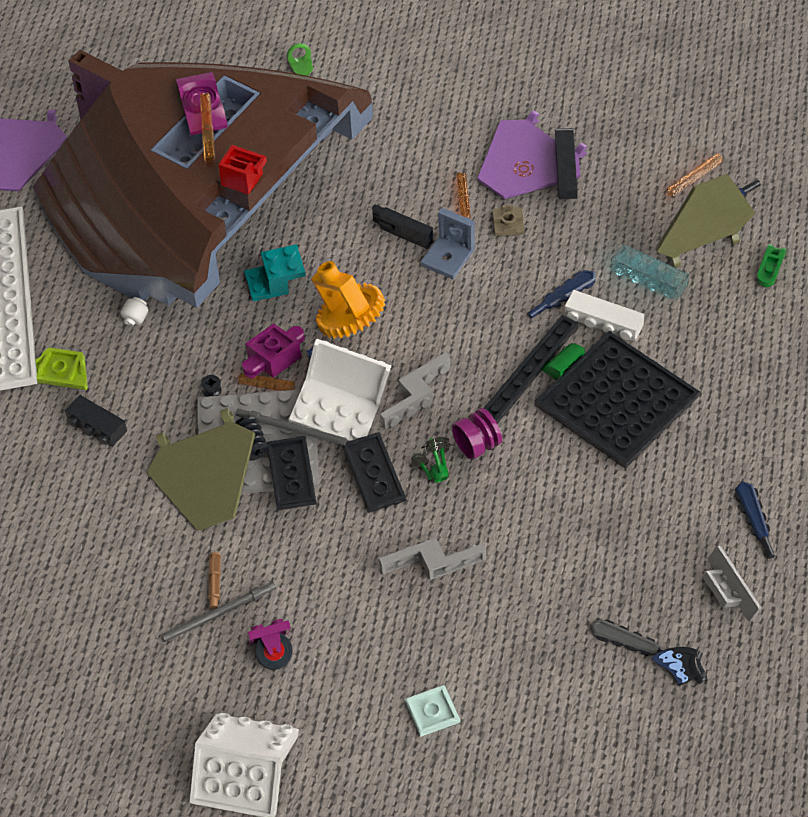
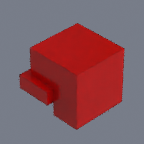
M231 145L218 164L221 185L249 195L263 174L262 168L267 162L266 156Z

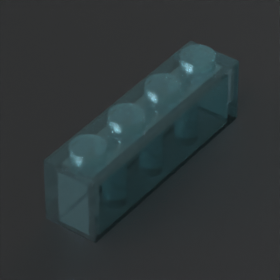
M624 244L612 259V270L617 275H624L635 283H641L652 291L656 290L664 294L667 298L678 300L689 284L688 273Z

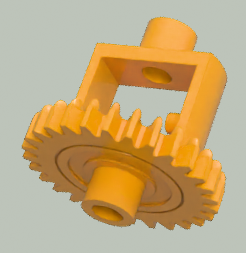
M333 261L321 264L317 269V273L311 279L324 302L321 305V309H318V314H316V324L320 332L328 338L332 337L335 339L339 337L342 339L344 335L349 337L352 332L355 335L357 330L363 331L364 326L369 327V322H375L374 317H380L379 312L384 310L382 307L385 306V299L380 289L375 285L363 283L362 287L360 283H356L353 275L339 272Z

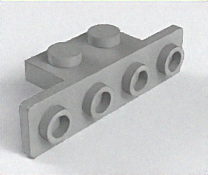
M716 546L708 557V561L714 570L706 571L702 577L723 608L739 606L747 620L752 621L760 612L761 606L722 547Z

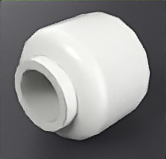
M137 297L126 300L120 312L124 319L123 322L130 326L142 324L148 313L147 303Z

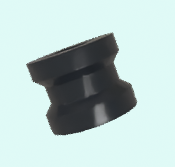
M207 375L202 379L201 386L205 397L219 396L221 394V382L217 376Z

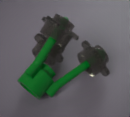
M429 438L428 441H425L426 446L421 447V449L425 448L426 452L423 454L421 452L416 453L411 458L412 463L409 467H414L416 470L423 469L428 480L433 479L434 483L447 480L449 472L444 453L449 451L451 446L449 438ZM433 452L436 464L430 467L431 471H429L426 467L429 463L426 456Z

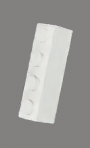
M573 290L565 305L564 316L583 323L587 327L601 329L605 333L610 331L624 340L635 341L644 325L643 313Z

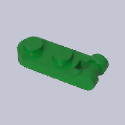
M768 244L757 274V282L760 286L771 287L775 284L787 248L781 247L780 249L772 244Z

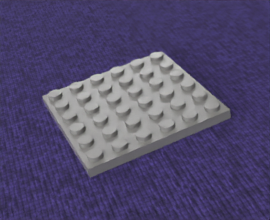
M301 389L197 397L198 434L224 425L220 410L228 408L229 412H233L234 423L242 418L235 415L238 408L250 412L252 410L257 411L261 415L288 422ZM259 422L262 428L261 431L264 433L263 437L266 439L265 443L267 441L306 436L314 488H320L317 438ZM268 449L259 459L249 460L241 494L274 491Z

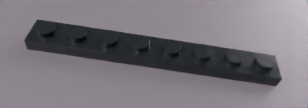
M561 315L485 405L484 409L493 416L497 424L578 328L576 321Z

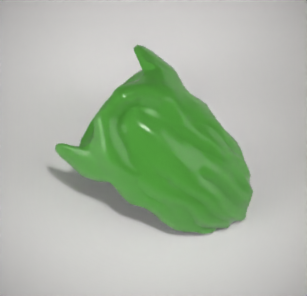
M301 43L291 46L286 54L287 61L290 63L295 74L308 76L313 71L310 48ZM296 48H303L306 51L305 55L299 58L292 57V52Z

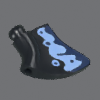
M673 647L663 650L652 657V661L668 671L679 686L696 679L698 684L707 680V675H705V670L701 665L703 653L697 649Z

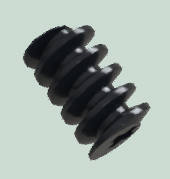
M256 417L238 419L235 422L236 424L255 433L249 460H257L268 449L259 420Z

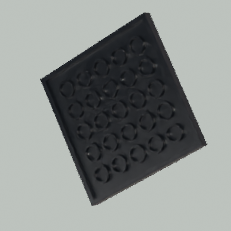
M608 331L535 400L534 405L626 469L700 396V391Z

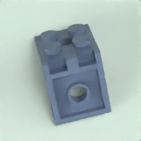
M441 208L438 212L439 238L421 261V266L454 279L475 250V221ZM443 256L451 257V259L447 261L442 260L441 258Z

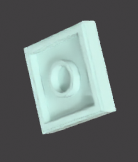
M445 685L405 699L420 737L460 723V718Z

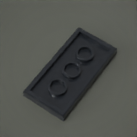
M380 432L348 441L345 446L342 445L368 513L406 501V496Z
M306 436L267 441L277 510L317 505Z

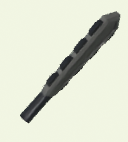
M600 619L590 624L593 636L597 637L600 641H610L615 646H625L627 650L633 652L637 650L645 656H654L666 650L655 643L654 639L644 638L638 632H630L628 628L622 625L616 626L614 622L608 619Z

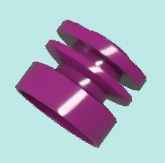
M484 408L476 410L475 413H471L468 416V419L462 418L451 426L453 438L457 446L470 460L483 455L485 449L492 450L494 446L497 447L502 443V434L493 416Z

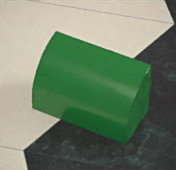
M575 343L568 344L542 371L557 380L585 354V348Z

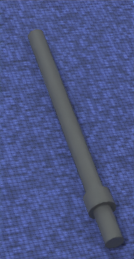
M238 408L235 413L238 417H256L260 423L345 446L347 442L345 437L264 416L257 411L252 410L250 412Z
M272 581L260 588L255 587L249 593L178 626L161 636L164 642L171 640L241 605L263 598L262 595L275 590L276 586Z

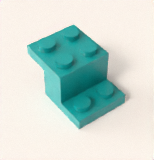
M297 244L262 251V266L244 270L252 302L289 294L288 280L306 277Z

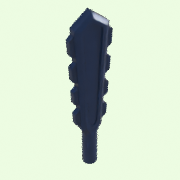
M583 270L574 274V278L566 280L563 286H558L554 289L553 293H548L540 305L527 312V316L532 319L546 309L560 306L561 302L568 301L573 290L582 292L583 289H589L595 283V271Z

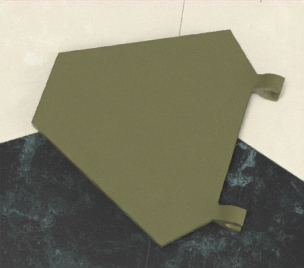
M726 173L693 186L655 250L658 253L667 255L668 261H672L673 268L681 266L679 255L726 236L727 238L731 237L732 245L739 243L738 231L756 213Z
M228 408L220 410L224 425L171 445L169 437L165 436L164 432L157 434L156 439L160 450L146 472L198 531L234 519L238 508L255 433L234 423L233 412H229Z

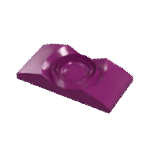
M213 72L176 79L190 135L228 128Z

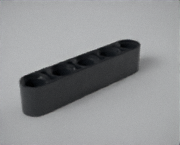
M555 128L559 200L577 199L573 128Z

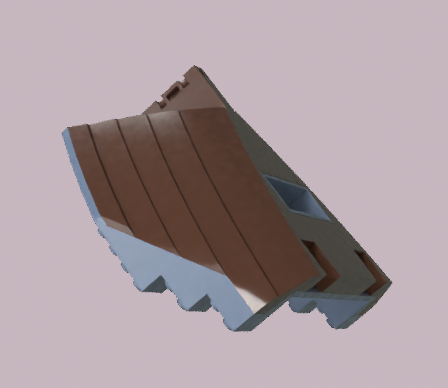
M79 50L68 62L70 71L74 73L72 75L74 91L79 93L76 96L80 121L51 159L43 174L35 182L33 190L52 228L84 273L132 299L137 297L145 301L151 296L169 306L176 298H179L197 308L220 283L216 260L217 251L321 140H325L332 131L351 140L355 138L373 118L371 95L368 90L330 80L246 66L188 62H141L122 71ZM213 72L228 128L190 135L176 79ZM231 145L264 155L267 158V162L262 168L263 174L249 195L221 185L218 164ZM220 217H228L225 220L220 219Z

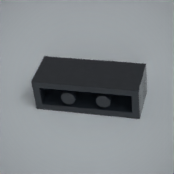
M79 395L65 409L67 422L72 427L77 426L86 435L95 436L103 445L108 444L113 447L127 432L125 420L82 395Z

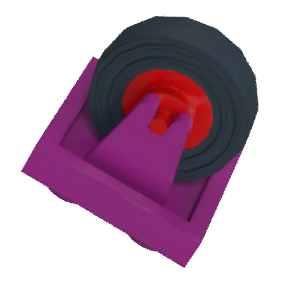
M277 619L272 621L270 626L263 627V624L251 627V630L247 633L248 644L257 643L255 656L264 668L270 670L281 669L291 660L293 653L292 644L285 636L289 634L291 629L289 620Z

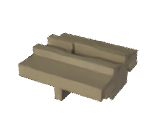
M505 205L501 206V208L493 209L495 236L524 234L522 207Z

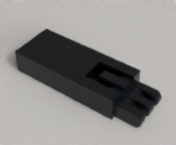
M372 206L373 221L381 224V230L425 249H428L434 242L433 227L387 207Z

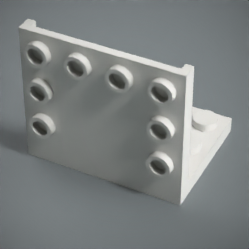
M316 339L305 382L288 422L345 437L347 442L367 436L379 408L391 365L383 361L374 360L363 354L349 351L346 348L338 347L327 341Z
M227 713L216 714L195 743L190 803L260 817H276L282 762L296 741L299 729L287 724L280 726L269 721H253L248 717H231Z

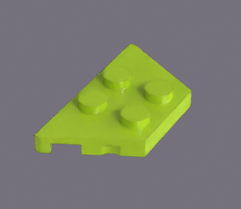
M49 347L39 358L35 359L37 383L81 390L88 389L83 352Z

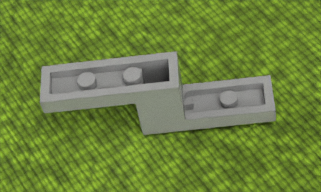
M446 352L399 379V391L406 399L380 414L381 425L384 429L396 426L400 420L413 416L417 410L422 407L426 408L433 401V390L427 383H430L437 375L445 374L451 368L450 356Z
M434 538L424 540L420 544L411 547H405L395 553L385 554L379 558V566L382 574H386L421 561L429 579L432 580L486 560V548L482 543L470 546L468 549L460 552H453L445 557L437 539Z

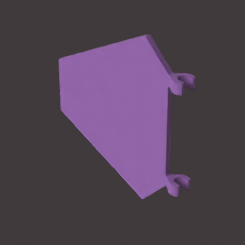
M48 110L47 121L0 119V190L20 191L68 138L55 124L57 116H55L56 110Z
M534 110L528 115L526 120H500L479 173L478 181L503 199L558 184L555 139L534 126L539 122L537 119L539 113ZM580 143L575 150L577 178H580L579 158H583L587 154L584 150L588 146Z

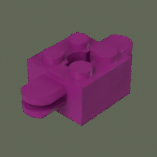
M273 323L245 343L248 359L242 363L244 375L248 378H254L264 371L274 378L302 358L300 344L305 341L302 327L293 326L285 332Z

